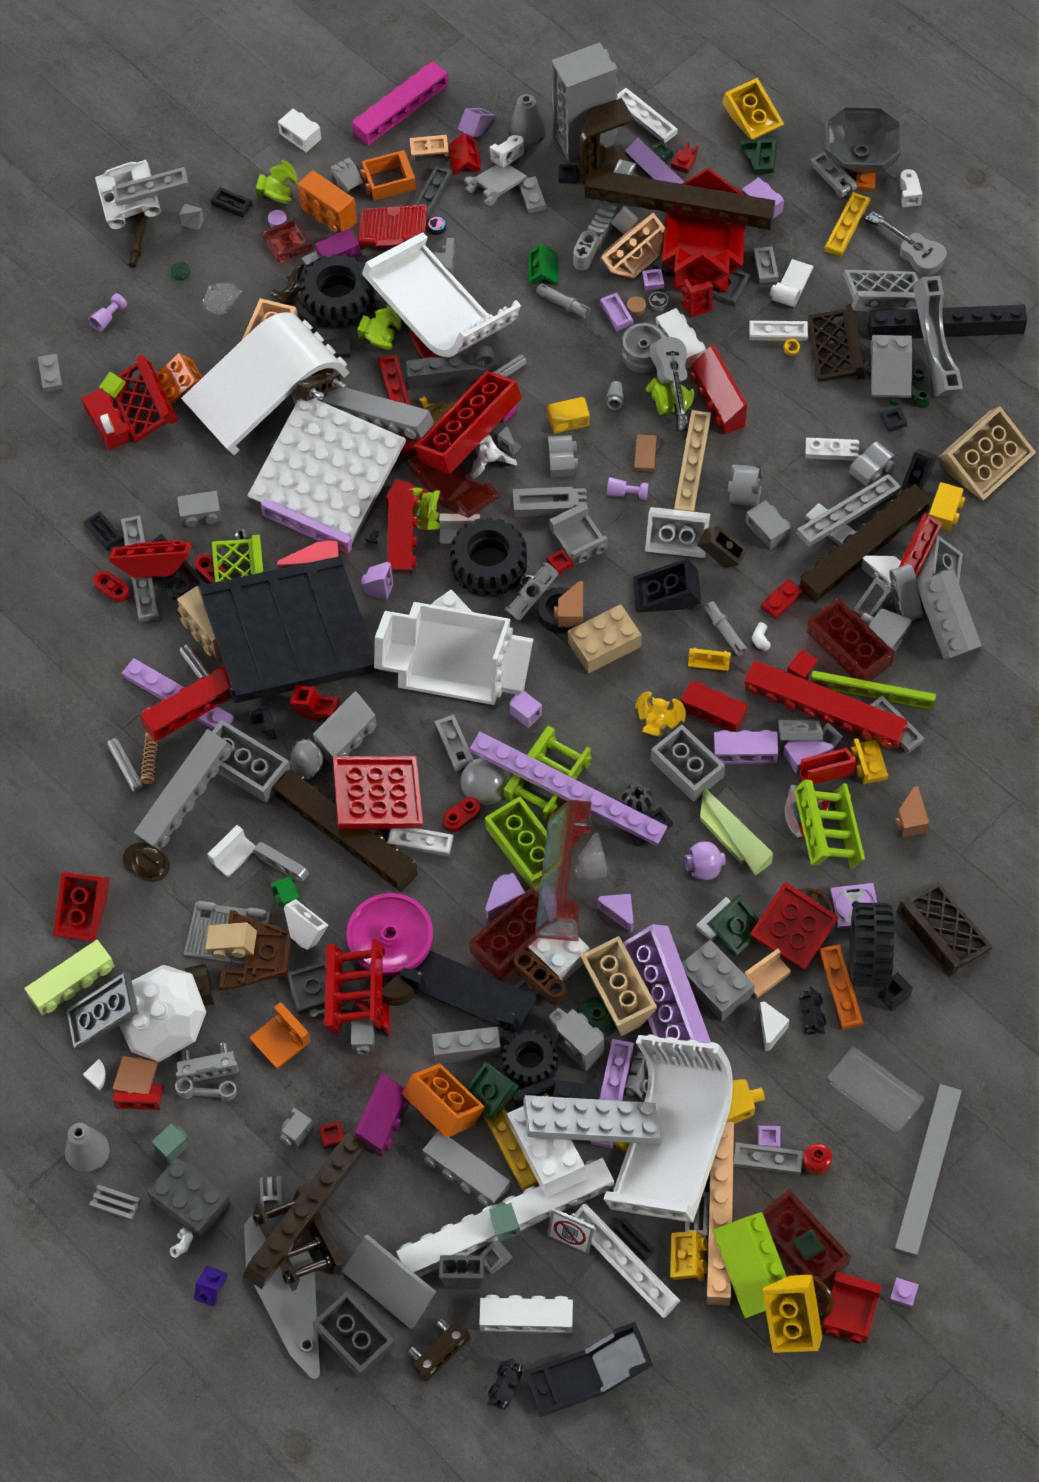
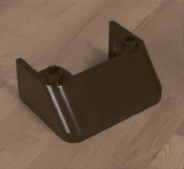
M622 98L595 106L590 109L580 135V177L584 184L586 183L589 168L614 172L620 159L631 162L622 145L606 150L605 146L600 143V134L635 121Z

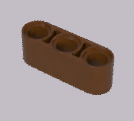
M523 950L515 955V972L552 1005H559L565 1000V984L559 977L529 951ZM522 961L529 962V965L521 966L519 965V963ZM537 975H543L545 979L537 980L535 979V977ZM553 989H558L561 991V993L555 995L552 994L551 991Z

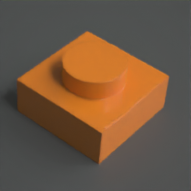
M856 173V190L874 191L876 173Z

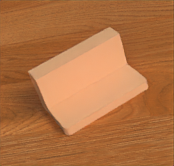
M776 949L744 973L755 985L754 996L756 999L791 974V970L780 959L781 952L779 949Z

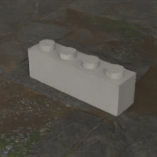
M439 1130L422 1150L423 1157L425 1158L424 1161L432 1168H439L445 1178L450 1181L453 1179L457 1181L463 1191L468 1194L472 1192L478 1197V1201L486 1207L500 1203L511 1189L510 1180L450 1137L446 1138Z

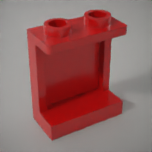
M837 1272L831 1292L833 1299H835L834 1308L831 1314L824 1319L821 1330L826 1331L825 1333L832 1337H839V1335L846 1337L852 1343H867L882 1285Z

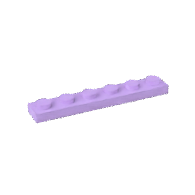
M135 658L132 659L122 672L123 678L161 700L173 696L180 689L184 688ZM216 707L196 720L214 730L221 720L231 724L234 717L223 709Z

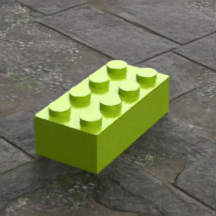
M521 796L485 817L486 830L533 892L568 870V858Z

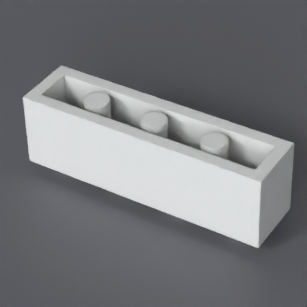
M487 1295L485 1298H480V1331L572 1333L573 1300L568 1299V1297L557 1296L554 1299H545L543 1296H533L531 1299H522L518 1295H512L508 1298Z

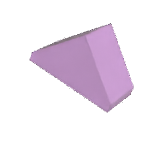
M631 894L600 896L597 899V908L628 932L631 933L633 931L634 921Z

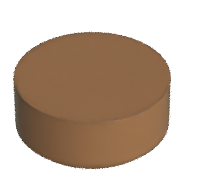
M638 296L630 298L627 301L629 314L633 316L642 315L646 311L645 300Z

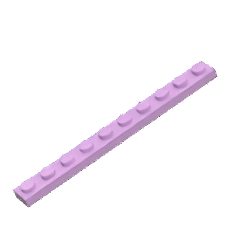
M480 731L470 747L469 752L570 803L572 801L590 813L655 846H658L667 829L666 825Z

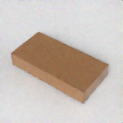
M637 434L634 471L654 472L657 435Z

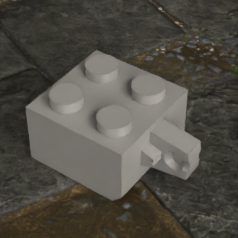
M557 1008L549 1015V1020L557 1029L558 1047L585 1072L604 1055L603 1033L597 1027L593 1028L589 1025L588 1019L582 1013H577L572 1009L567 1014Z

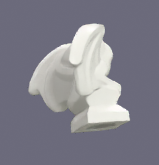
M488 434L475 447L477 458L473 461L472 472L469 474L470 479L478 477L488 462L498 460L517 465V461L500 451L494 444L490 434Z

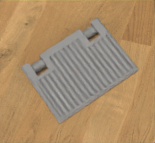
M196 902L183 956L245 964L246 955L243 958L229 956L225 959H217L205 949L209 925L228 924L230 910L237 911L238 914L248 918L249 916L260 917L261 922L264 924H269L271 913L265 911V909H243L220 906L213 902ZM202 910L211 911L210 918L200 917Z

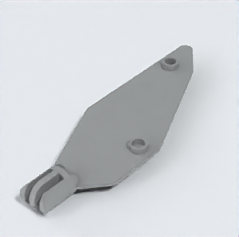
M282 1176L276 1177L277 1196L274 1195L273 1177L267 1178L268 1196H265L264 1177L259 1178L260 1202L265 1211L283 1204ZM253 1214L244 1224L246 1266L266 1241L260 1226H256L254 1223ZM285 1214L269 1219L274 1229ZM301 1238L296 1243V1245L303 1243ZM308 1251L289 1258L294 1269L313 1263ZM279 1266L262 1290L257 1286L255 1288L290 1356L311 1379H317L320 1376L318 1333L313 1328V1322L317 1319L315 1272L300 1277L297 1289L292 1291L290 1286L284 1283L282 1270ZM305 1343H310L311 1347L309 1349H304L303 1345Z

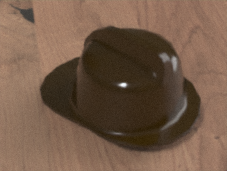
M132 844L123 854L124 866L146 881L156 882L162 880L169 872L170 863L168 857L149 844Z

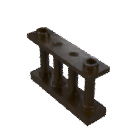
M306 1185L297 1188L293 1201L265 1211L261 1202L256 1204L253 1220L256 1226H260L266 1239L274 1230L269 1219L287 1213L306 1188ZM320 1213L307 1229L312 1233L313 1239L294 1246L280 1265L283 1281L286 1285L290 1286L292 1291L297 1289L300 1282L299 1278L325 1267L330 1269L332 1275L341 1272L345 1262ZM314 1248L320 1249L323 1259L294 1269L289 1258Z

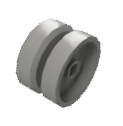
M640 323L629 327L625 331L622 338V358L626 367L631 371L645 374L657 370L650 356V347L654 342L664 338V334L658 327L648 323Z

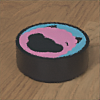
M433 216L428 220V230L431 234L440 235L446 231V220L443 217Z

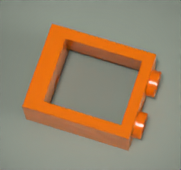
M405 150L362 161L360 175L363 181L366 180V192L368 195L371 194L373 201L416 190L415 176ZM400 167L404 179L374 186L371 175Z

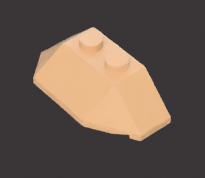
M653 212L606 249L600 259L612 274L633 279L660 256L665 227Z

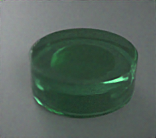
M180 261L172 265L171 274L175 280L183 281L190 276V267L186 262Z

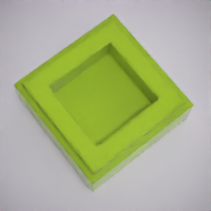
M109 372L99 388H103L106 393L116 398L126 382L112 372Z

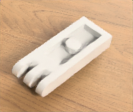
M806 438L805 459L855 461L859 457V441L851 439Z

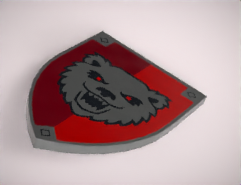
M791 784L784 815L790 832L799 840L805 838L794 793V789L797 786ZM817 800L818 808L820 810H828L831 801Z

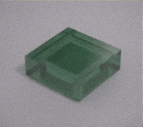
M662 140L650 147L663 162L674 156V151Z
M813 1229L792 1241L804 1262L825 1249Z

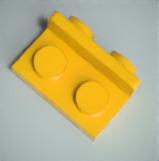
M858 738L854 739L850 752L856 758V774L858 777H861L862 783L867 784L887 780L888 773L878 741L871 740L860 743Z
M697 1230L672 1233L670 1277L674 1280L696 1278L699 1281H705V1273H707L705 1256L708 1242L706 1237Z

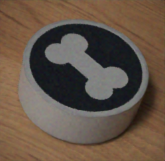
M655 292L650 295L649 307L652 310L663 311L667 308L668 297L666 294Z

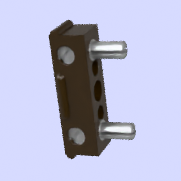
M329 369L296 383L295 398H300L304 401L314 398L322 400L325 393L337 388L345 390L347 384L340 381V373Z
M440 1319L437 1325L444 1333L423 1354H420L414 1347L411 1350L409 1349L408 1354L416 1360L413 1363L415 1370L422 1376L425 1382L470 1340L471 1336L468 1329H464L456 1321L450 1326L443 1319Z

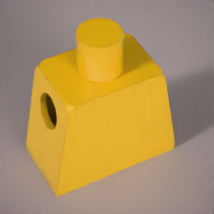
M733 1080L732 1101L726 1122H734L736 1124L753 1116L755 1113L754 1103L765 1101L762 1087L750 1090L747 1080Z

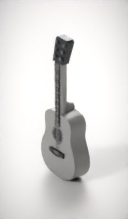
M874 211L865 217V222L875 226L879 225L902 242L900 256L908 260L917 273L930 276L938 272L945 264L947 252L940 243L927 240L919 233L907 236L886 222L882 216Z
M664 337L651 345L650 356L657 368V376L660 383L673 388L678 414L676 416V432H686L689 428L688 417L685 414L680 382L687 378L685 368L687 350L680 339Z

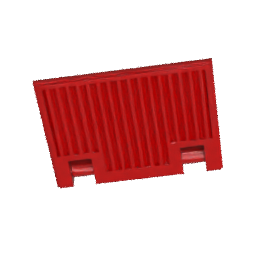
M428 205L361 209L358 235L360 250L364 249V245H372L373 249L396 247L421 233L425 234Z

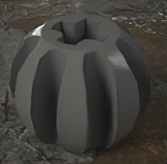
M632 783L623 791L621 797L623 800L622 804L644 813L652 805V792L649 787H644L642 783H638V785Z

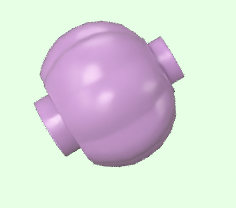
M706 841L694 844L689 849V854L685 855L686 871H695L691 872V874L700 881L712 880L717 877L721 867L726 863L724 853H720L716 845Z

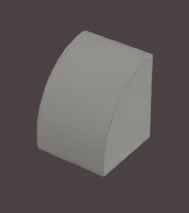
M624 206L611 223L625 234L639 218Z

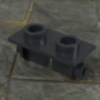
M810 986V993L809 991H802L799 996L801 1012H810L809 1014L802 1015L804 1030L807 1031L808 1035L815 1034V1030L825 1034L824 1026L827 1023L825 1015L821 1011L823 999L820 992H817Z
M514 1359L504 1361L498 1367L496 1383L488 1391V1405L498 1403L497 1407L502 1410L509 1407L515 1391L508 1388V1385L517 1387L523 1374V1366L517 1363L513 1365Z

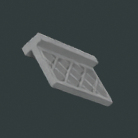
M844 270L843 275L853 298L851 305L853 311L917 309L913 284L918 281L915 272ZM851 277H856V278H858L860 281L857 282L856 280L852 279ZM868 277H873L874 279H876V280H878V281H877V282H874L873 280L869 279ZM886 278H891V279L895 280V282L893 283V282H891L890 280H888V279H886ZM903 278H910L912 280V283L906 281ZM864 282V283L868 284L869 286H871V288L869 289L868 287L864 286L862 283ZM880 283L885 284L889 288L886 289L885 287L881 286ZM900 283L901 285L907 287V289L905 290L897 284Z

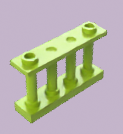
M550 726L546 727L527 754V756L575 780L583 768H588L592 761L591 748L586 747L582 754L556 741L555 729ZM553 748L577 762L569 770L545 757L546 751ZM514 774L503 789L504 799L511 802L515 796H521L544 809V821L547 822L551 816L554 817L559 809L558 805L562 798L553 795L551 800L547 802L523 789L526 780Z
M804 780L794 789L811 865L819 866L829 856L848 858L850 869H854L865 860L847 784H842L831 793L815 791L812 780ZM817 800L834 801L836 811L820 810ZM821 818L839 820L841 830L824 829ZM825 837L843 839L845 849L828 848Z

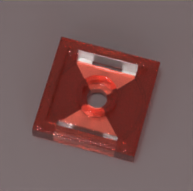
M296 218L262 232V237L279 263L313 248L312 243Z

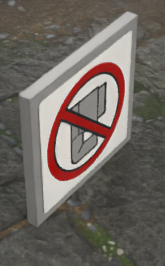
M553 1208L547 1237L588 1254L595 1226L584 1222V1218H581V1220L575 1218L573 1213L568 1215Z

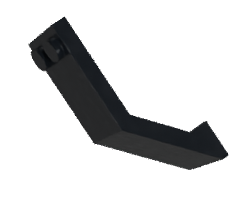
M633 1322L614 1329L612 1334L583 1351L524 1371V1376L538 1413L542 1417L604 1395L652 1367L653 1363L637 1324Z

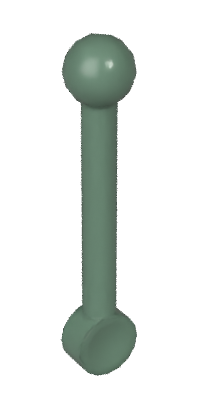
M348 1003L346 1006H341V1011H353L355 1005ZM317 1009L310 1010L312 1018L325 1014V1009L319 1011Z

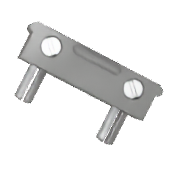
M221 1043L219 1045L220 1054L190 1059L189 1051L185 1050L186 1058L185 1052L182 1051V1061L176 1062L178 1070L176 1077L177 1080L188 1078L192 1082L237 1074L239 1068L233 1051L228 1052L226 1043H223V1051Z

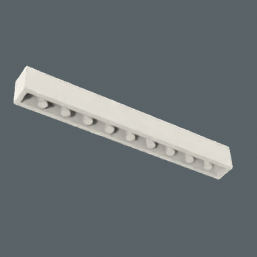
M603 1158L598 1160L591 1159L584 1164L587 1180L547 1198L540 1186L537 1188L532 1186L524 1190L523 1194L517 1197L510 1196L504 1199L503 1202L506 1204L512 1203L520 1231L550 1218L553 1208L563 1212L614 1189V1180ZM494 1205L487 1206L481 1213L475 1216L470 1214L461 1220L462 1222L455 1225L448 1224L442 1227L440 1232L435 1234L428 1233L422 1236L418 1242L413 1244L409 1242L399 1248L400 1250L396 1251L398 1260L418 1277H421L440 1268V1255H469L487 1247L493 1241H498L489 1211Z

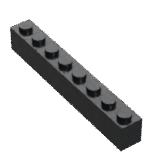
M1025 304L943 308L942 310L945 337L1024 334L1027 324ZM918 309L870 311L868 323L870 340H872V335L912 336V339L923 338Z

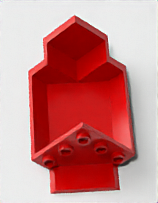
M709 167L682 183L684 185L744 195ZM665 212L662 263L675 272L674 289L681 290L684 287V280L688 279L691 286L710 281L713 288L720 289V292H728L729 274L743 266L745 226Z

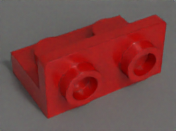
M688 279L684 280V288H682L684 296L682 306L684 311H688L691 318L712 311V283L707 281L691 286Z

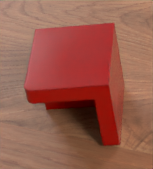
M800 650L787 667V673L808 680L809 673L818 660L805 651Z

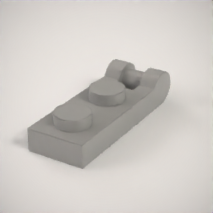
M825 151L810 159V165L836 191L838 197L842 198L847 195V192L857 189L855 181L835 164Z
M451 715L435 721V726L453 769L457 773L462 771V768L466 767L474 759L471 752H469V747L455 716ZM464 754L465 759L458 761L457 757Z

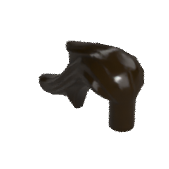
M304 264L296 266L291 275L286 277L289 281L286 288L280 292L277 290L271 292V296L281 304H290L300 291L301 282L299 283L298 280L304 269Z

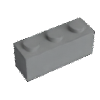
M498 1027L432 1034L436 1064L501 1057Z

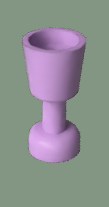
M115 293L111 297V305L106 309H99L88 318L90 324L96 330L102 332L112 320L111 314L117 309L123 310L127 307L126 300L120 294Z
M609 477L607 497H625V493L639 495L640 500L646 501L649 483H641L640 487L629 486L624 480Z

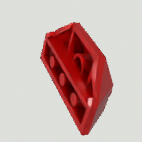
M171 540L135 543L121 548L115 547L111 551L109 562L133 578L167 577L173 575L186 560L192 544L191 542Z

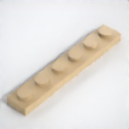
M691 411L674 510L695 511L711 419L710 412Z

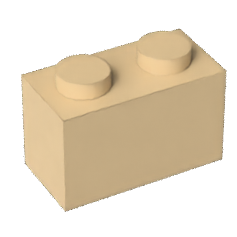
M247 922L209 925L205 949L217 959H225L229 956L243 958L245 955H254L257 930Z

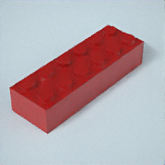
M486 371L414 445L420 463L451 474L522 399L517 381Z

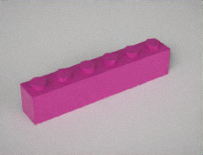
M434 61L425 65L419 72L410 76L407 81L397 86L387 96L382 97L379 102L370 106L363 114L357 116L352 121L353 134L369 146L449 85L448 73Z

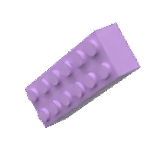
M652 924L623 942L657 1006L656 1011L648 1018L653 1035L659 1038L673 1037L678 1040H695L699 1043L707 1044L711 1042L669 927Z

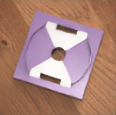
M873 883L834 887L830 890L834 913L839 917L836 921L838 930L850 929L853 903H877Z

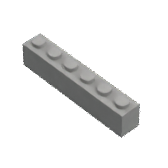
M337 388L330 391L322 400L323 403L394 434L407 436L410 439L420 440L434 425L429 410L349 388L345 390Z
M207 729L134 833L158 850L166 846L170 840L169 836L174 830L179 828L186 812L188 813L192 810L196 798L206 790V784L217 775L221 763L229 758L233 746Z

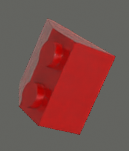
M72 871L61 872L53 931L54 936L88 941L96 940L107 901L110 877Z

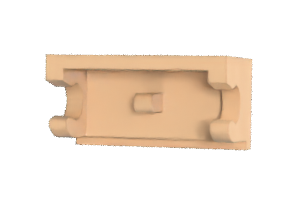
M447 135L410 138L412 160H415V156L445 154V157H449Z

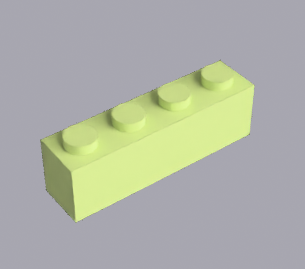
M95 940L25 987V991L41 1015L54 1011L57 1005L63 1001L72 999L82 988L91 986L94 980L100 976L110 973L115 966L112 958L100 942Z

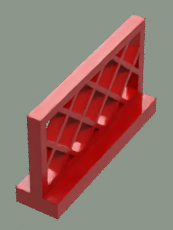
M143 354L136 357L137 362L117 375L126 383L115 398L136 443L166 423L174 424L178 421L152 362ZM139 369L138 379H132L133 372ZM130 382L136 383L133 392L127 391ZM141 384L147 386L144 394L138 393ZM125 394L131 395L128 404H123L122 402ZM136 397L142 398L139 407L133 406ZM147 399L153 400L151 409L144 408ZM132 409L138 410L135 419L129 418ZM143 411L149 412L146 421L140 420ZM154 413L159 414L161 419L151 423ZM142 424L144 425L143 431L137 434V426Z

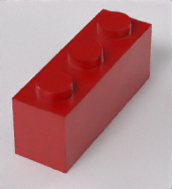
M103 388L81 397L85 411L109 451L130 441L128 435L131 432L126 422H122V415L119 409L113 407L114 402L110 394L106 395ZM107 413L114 428V432L106 434L100 419L101 415Z
M691 680L680 700L687 713L730 732H738L747 716L748 705L743 701L730 698L721 691H715L708 688L704 683H697Z

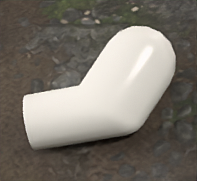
M759 622L752 635V641L758 649L767 651L770 648V642L764 636L767 625Z
M182 1228L179 1231L180 1233L177 1234L181 1241L170 1248L172 1257L176 1258L188 1251L193 1239V1233L188 1231L187 1228Z

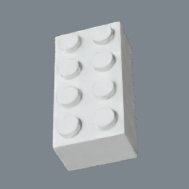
M524 1106L507 1113L510 1129L546 1198L587 1180L585 1165L571 1139L527 1137Z

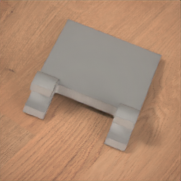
M496 164L476 177H466L464 182L469 186L465 187V190L473 193L478 185L485 189L484 195L488 197L484 201L487 205L491 206L500 195L526 180L527 176L510 165L503 168Z

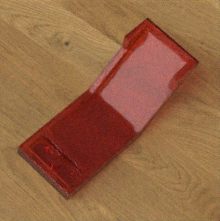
M418 455L407 462V466L430 492L440 491L438 502L444 508L466 518H470L500 497V494L488 481L484 485L472 480L460 465L451 474L420 463Z

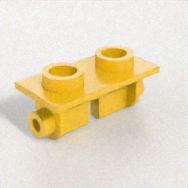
M696 647L694 649L690 648L688 667L729 671L731 653L727 651L696 649Z

